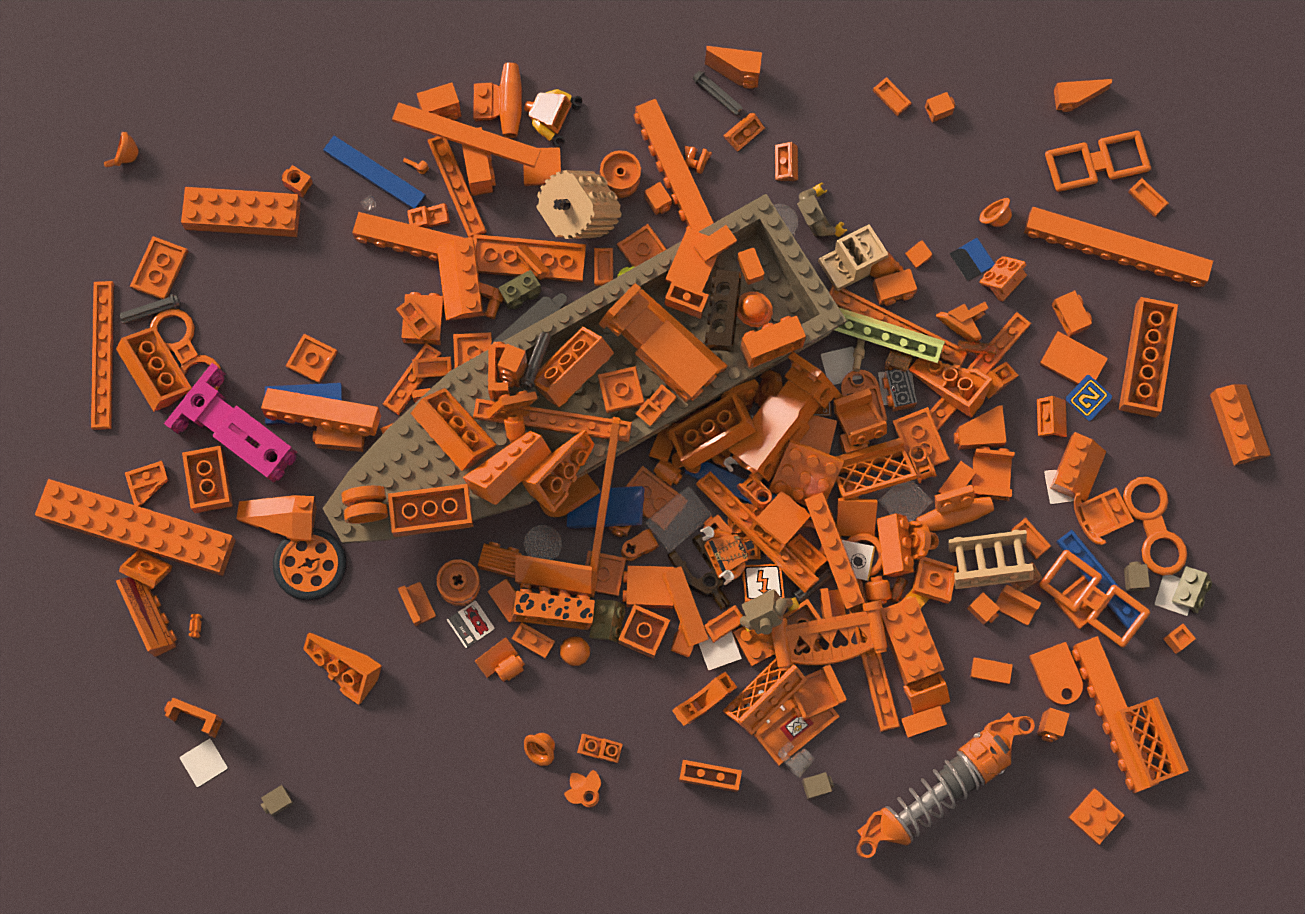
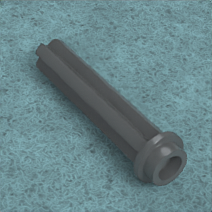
M699 70L693 76L695 84L701 85L734 115H738L742 111V106L709 79L704 71L701 72Z
M171 294V297L120 313V319L125 324L171 308L178 309V306H181L177 295Z
M540 333L523 378H520V386L523 389L531 390L535 386L534 380L551 339L549 333Z
M830 565L817 575L819 581L806 593L800 589L796 593L792 592L790 599L796 597L798 604H800L832 578L833 573Z

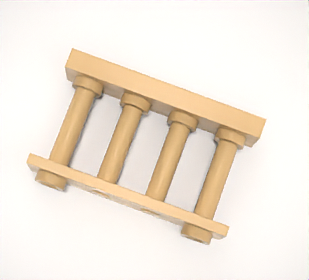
M1013 530L1006 533L949 539V553L956 552L959 572L954 573L955 589L1033 580V564L1025 563L1022 544L1026 543L1027 539L1026 530ZM1014 545L1018 565L1006 566L1002 546ZM995 547L998 568L987 569L983 548ZM975 549L979 570L967 571L964 551Z

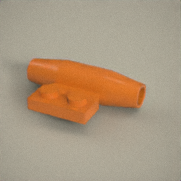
M505 63L500 86L493 83L474 84L473 119L475 121H487L500 116L503 136L506 138L517 137L522 115V84L518 64Z
M972 485L935 495L936 509L917 517L916 521L924 522L930 532L946 530L975 521L993 512L994 505L990 496L974 498V488Z

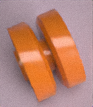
M618 150L605 156L601 162L600 175L607 180L609 189L618 198H625L636 192L639 187L641 167L638 159L633 154Z
M361 486L345 490L341 493L342 503L347 506L344 510L346 523H370L383 520L389 516L387 504L382 503L386 499V492L383 486Z
M462 559L451 560L439 569L437 587L442 598L447 603L454 606H465L473 602L478 596L481 589L480 578L476 568L470 562ZM457 581H462L461 585L459 583L457 586L455 585Z

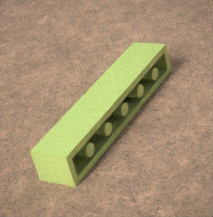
M839 308L847 322L834 329L835 331L938 363L945 341Z

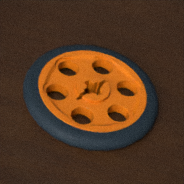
M314 528L312 542L304 541L307 543V549L301 552L297 550V544L302 541H293L285 537L278 545L273 557V573L279 586L287 594L302 600H315L331 593L340 584L346 569V556L340 542L332 534ZM323 543L327 546L324 553L316 552L318 544ZM294 557L295 564L292 567H287L285 565L286 558ZM307 559H310V561L315 562L312 564V568H309L308 566L304 567V565L307 564ZM326 561L334 563L332 570H324L323 565ZM294 575H302L303 580L300 584L292 582ZM315 576L321 577V585L313 586L311 583L312 579Z

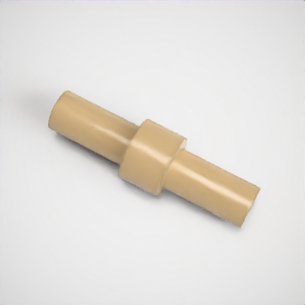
M858 338L857 346L853 352L854 363L852 370L855 372L860 371L861 361L865 355V340Z

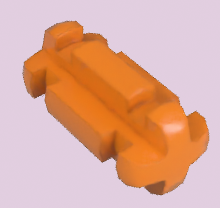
M191 614L192 620H190L189 628L191 633H189V636L199 638L202 623L200 619L202 616L200 614Z

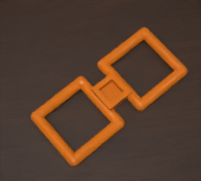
M1140 131L1101 138L1098 140L1100 151L1090 153L1085 142L1046 151L1045 157L1055 190L1061 192L1096 184L1098 182L1096 172L1104 170L1107 171L1108 177L1111 180L1149 172L1151 165ZM1135 139L1142 166L1115 172L1107 145ZM1082 151L1089 178L1061 184L1054 157Z
M1064 550L1039 583L1040 588L1073 612H1077L1083 603L1088 605L1093 611L1088 616L1087 622L1120 647H1125L1150 615V610L1116 585H1112L1106 594L1096 587L1101 581L1102 575L1069 550ZM1067 559L1092 577L1075 602H1072L1049 585ZM1114 595H1117L1140 612V615L1122 638L1097 620V617Z

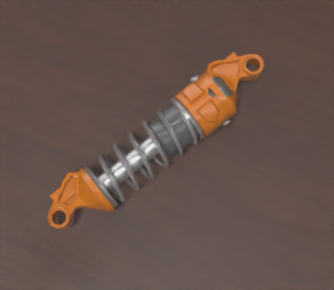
M1008 713L1000 720L988 723L984 730L976 733L973 736L974 738L958 749L956 757L951 761L945 760L944 768L940 772L933 769L938 782L934 787L931 788L927 781L921 778L922 784L928 790L925 794L919 797L913 788H909L910 793L916 799L911 805L907 806L900 797H897L898 802L904 808L899 814L888 806L874 812L867 820V823L857 830L861 836L856 848L858 856L863 859L872 857L876 852L879 841L908 846L913 841V836L919 837L920 830L917 822L924 827H931L932 821L929 813L937 818H943L944 812L941 803L947 808L955 809V799H967V793L971 790H978L979 785L987 784L998 774L1004 773L1005 769L1011 765L1013 737L1026 736L1031 733L1035 727L1033 719L1028 716L1013 718ZM1021 721L1028 724V731H1023L1020 728ZM949 796L952 801V806L946 803L943 799ZM934 806H938L940 815L932 810ZM924 814L928 820V824L920 819V817H922ZM911 824L914 825L916 833L908 828ZM863 844H868L871 847L869 855L862 853L861 847Z

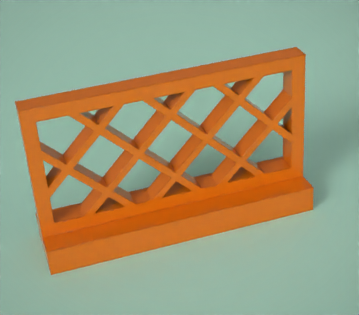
M902 438L836 456L844 460L839 474L849 473L846 479L838 476L835 481L843 500L917 479L916 472L904 449ZM900 456L903 457V460L901 461V463L892 460L893 458H896V457H900ZM879 462H885L883 468L875 466L874 464ZM889 464L898 467L895 472L886 469ZM862 467H866V468H867V470L865 471V473H861V472H859V471H856V469H858V468H862ZM901 469L909 471L910 474L903 476L899 472ZM874 470L880 473L876 478L868 475L869 472ZM883 474L892 477L888 481L881 480ZM853 475L861 477L858 483L850 480ZM865 479L873 482L871 486L862 485ZM846 485L855 487V489L850 492H845L844 490Z
M775 658L723 710L725 715L745 728L749 734L753 735L807 681V678L794 664L788 670H774L777 667V660ZM778 676V679L772 680V677ZM764 689V693L758 694V691ZM750 703V707L744 708L745 704Z
M1158 697L1116 712L1147 787L1189 771ZM1141 707H1142V709H1143V712H1144L1146 718H1144V717H1142L1141 715H1139V712H1140V708H1141ZM1124 713L1133 716L1131 723L1127 721ZM1137 719L1144 723L1142 730L1136 727ZM1148 726L1153 733V737L1147 734ZM1134 731L1141 735L1139 742L1134 739ZM1145 738L1152 742L1150 749L1143 745ZM1156 745H1158L1161 755L1154 752ZM1142 750L1148 753L1147 761L1142 758ZM1153 757L1159 760L1158 767L1151 764ZM1164 764H1166L1169 774L1162 770ZM1149 769L1156 772L1154 780L1150 777Z

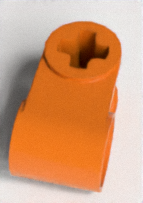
M922 445L913 446L909 451V458L916 472L918 483L932 476L934 478L937 477L925 447ZM920 449L923 452V457L915 459L912 454L913 450Z
M753 473L742 484L739 483L737 485L741 494L758 510H764L771 503L772 493ZM763 496L766 497L768 500L766 502H761L758 500V498Z
M647 529L626 541L622 546L621 555L626 558V561H633L644 554L652 552L659 547V544L650 529ZM628 547L630 550L634 549L633 554L631 552H626Z

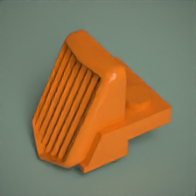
M983 302L968 310L966 305L963 304L948 313L940 312L936 314V317L964 339L975 343L982 336L974 322L986 315L985 311L988 309L986 302Z

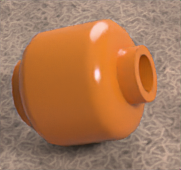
M882 576L870 577L871 581L865 583L867 601L882 600V604L887 603V600L891 598L889 581L882 579Z

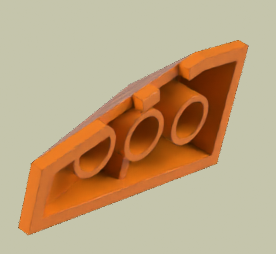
M919 357L909 368L910 373L971 418L984 403L993 381L992 378L977 369L961 368L960 365L942 363L940 360L938 363Z
M582 430L548 455L521 481L528 493L553 513L568 497L569 493L567 491L572 482L575 483L578 478L576 474L580 466L585 464L595 445L587 431Z
M293 495L239 501L236 519L257 528L267 529L273 534H281L293 541L312 542L316 515L315 497Z

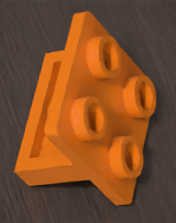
M1002 256L984 274L979 283L990 287L997 299L1004 301L1027 276L1023 270L1027 264L1021 260Z

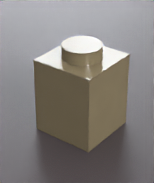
M1131 562L1124 568L1126 592L1145 591L1150 587L1147 564L1141 565V562Z
M826 772L802 780L808 800L832 792L831 788L834 787L831 776L827 777Z
M283 785L261 797L264 802L261 804L266 814L270 813L272 816L279 814L294 804Z

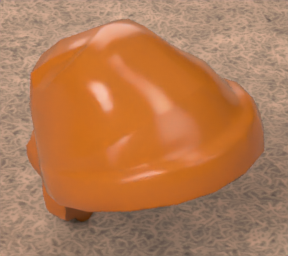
M127 132L121 133L116 157L104 162L105 167L132 163L137 158L139 149L134 139Z
M888 252V258L872 265L870 276L880 278L904 270L899 262Z

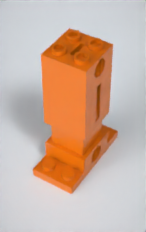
M635 283L607 311L599 325L603 329L608 327L617 337L622 334L638 349L635 354L685 403L689 399L694 401L704 391L701 387L703 385L707 387L717 377L715 373L719 369L668 320L663 323L647 307L650 302L639 293L641 287Z
M791 352L788 356L792 361V367L785 375L788 380L775 398L770 395L752 418L756 432L729 448V451L733 454L732 458L742 468L756 475L760 481L763 478L768 482L772 479L789 440L801 441L810 429L807 422L820 406L825 409L833 399L836 400L844 397L820 369L795 352Z

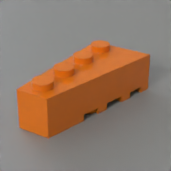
M528 431L469 472L463 479L474 495L497 505L551 454V451L541 435Z

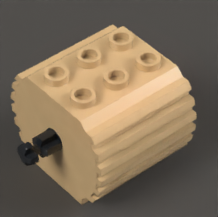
M564 170L563 172H557V175H551V179L545 180L546 185L540 187L542 192H538L539 204L536 207L555 237H564L565 239L602 237L603 234L609 233L608 230H613V224L619 222L617 218H620L622 213L620 211V204L617 201L618 197L609 189L607 180L603 176L595 174L594 171Z

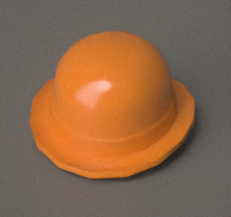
M1003 198L988 205L980 214L979 220L981 223H990L993 227L1006 225L1012 217V211L1009 208L1010 199Z
M750 291L740 296L737 317L744 324L751 327H761L771 320L773 307L765 295Z
M546 733L528 735L524 739L525 753L534 764L548 766L554 759L555 742Z

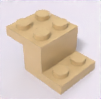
M870 224L837 240L835 250L820 257L818 262L836 291H839L869 276L872 265L888 258L889 254Z

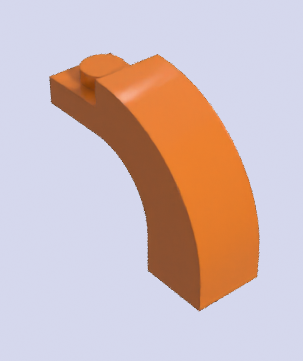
M724 672L694 696L676 706L672 712L676 715L677 720L685 726L717 705L733 692L737 686L729 675Z

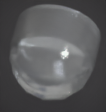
M371 194L364 198L360 204L365 210L371 211L372 207H376L377 202Z

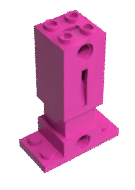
M211 363L164 424L177 434L180 431H185L189 425V420H192L201 428L205 425L214 432L213 437L261 474L273 483L276 480L279 481L285 474L284 469L288 465H292L296 460L297 456L295 455L298 452L237 405L235 408H232L224 401L226 398L214 388L216 386L219 387L223 383L226 374L215 364ZM278 456L277 460L272 462L273 458Z

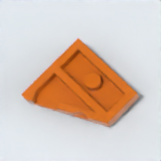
M525 390L513 396H510V394L500 396L499 400L486 411L488 419L495 417L499 411L509 413L530 406L538 399L536 392L528 393Z
M163 461L125 472L133 503L138 507L142 506L168 481Z

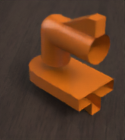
M685 146V162L687 167L697 168V173L702 174L712 152H708L707 149L703 148L698 161L694 160L697 149Z

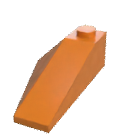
M307 634L303 648L318 666H323L329 673L328 678L331 681L335 680L341 687L339 690L346 697L358 705L361 704L378 681L382 665L365 654L315 634Z

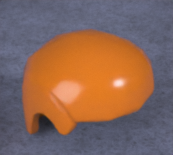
M570 636L563 640L560 645V657L571 666H580L586 663L590 656V647L581 637Z

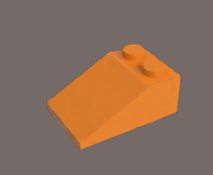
M707 46L705 65L739 86L748 89L757 88L762 52Z

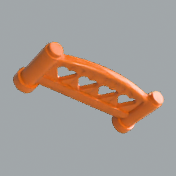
M882 600L862 603L863 612L788 625L787 618H783L780 625L772 628L777 666L780 668V671L788 670L792 664L827 665L855 658L872 649L875 650V653L886 652L887 641L881 614V608H883ZM856 626L866 635L867 641L865 643L859 641L857 644H853L851 642ZM837 630L848 640V644L844 647L840 645L838 648H834L832 645ZM818 633L828 642L829 648L827 650L821 648L819 651H815L813 649ZM799 636L810 647V651L806 654L802 652L800 655H796L794 653Z

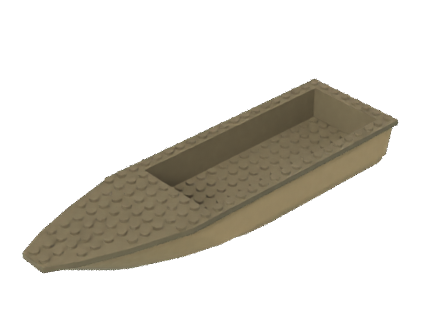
M765 194L699 231V233L710 236L727 225L737 239V243L721 252L716 259L703 290V293L708 294L709 298L701 319L665 305V297L671 285L665 279L681 244L679 242L503 342L526 351L527 364H529L540 333H549L551 339L539 367L540 369L582 327L603 337L614 354L579 390L568 398L565 404L557 407L549 402L535 387L527 390V392L535 391L538 398L530 407L609 419L618 417L622 421L632 422L629 443L618 441L615 455L617 457L668 428L673 423L682 420L720 398L724 392L750 381L785 361L791 354L790 352L749 369L740 349L742 337L749 331L755 330L757 332L761 330L763 326H748L737 317L733 352L711 350L728 367L723 372L716 374L717 377L707 387L703 385L701 388L704 391L694 401L689 399L685 403L635 354L638 349L622 334L617 337L608 327L603 329L599 325L607 311L635 283L707 347L708 345L705 344V334L709 332L710 327L707 324L708 313H711L712 310L709 301L710 295L714 294L712 277L716 276V270L740 271L742 277L740 296L752 291L759 292L770 300L773 307V315L767 324L773 323L774 325L786 316L794 317L797 315L806 339L803 348L793 351L796 354L827 337L834 329L845 324L847 320L773 203ZM755 248L764 271V278L761 281L747 285L737 257L739 252ZM724 289L720 294L727 295L730 290ZM721 308L718 313L724 314L727 308ZM718 327L716 329V332H723L725 330V327ZM488 350L449 371L395 421L348 471L323 507L326 516L343 544L388 541L407 537H394L392 534L388 502L389 493L467 484L463 479L465 475L511 444L506 436L504 423L474 419L496 443V446L476 464L461 471L410 414L422 398L446 388L473 418L476 398L490 400L488 392ZM636 366L644 401L650 399L661 384L675 394L677 398L652 426H649L635 414L641 406L606 413L598 374ZM497 370V383H502L499 370ZM515 386L513 388L509 387L510 396L526 389H523L521 386L519 388ZM525 427L526 433L532 431L541 435L551 453L576 436V434ZM590 437L595 445L585 464L580 466L576 474L578 478L606 463L609 439ZM522 482L511 490L497 505L474 495L470 490L473 521L526 506L536 501L528 493ZM371 485L383 486L385 488L386 499L382 503L387 504L389 514L387 518L361 524L345 522L344 510L347 506L342 503L341 493L343 491Z

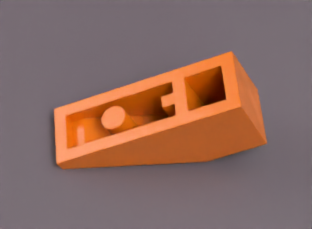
M1112 79L1057 83L1054 88L1056 110L1069 112L1109 90Z

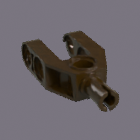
M698 534L691 540L711 569L710 572L697 579L692 576L687 568V563L682 561L676 549L668 553L667 556L675 568L682 567L690 589L706 598L712 596L720 610H723L725 606L728 607L731 604L722 591L723 577L718 578L704 547L706 540L703 541V536ZM706 579H712L715 582V585L712 587H708L705 585L704 581Z

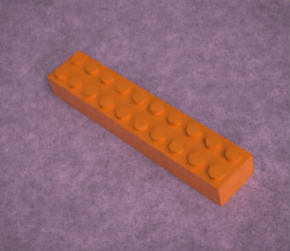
M51 479L47 481L35 512V516L42 521L220 576L224 575L236 541L232 535Z

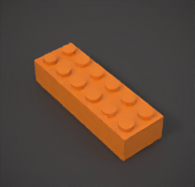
M185 187L181 223L185 230L297 237L301 201L298 194Z
M1140 297L1137 301L1119 404L1120 411L1155 418L1161 413L1178 304Z

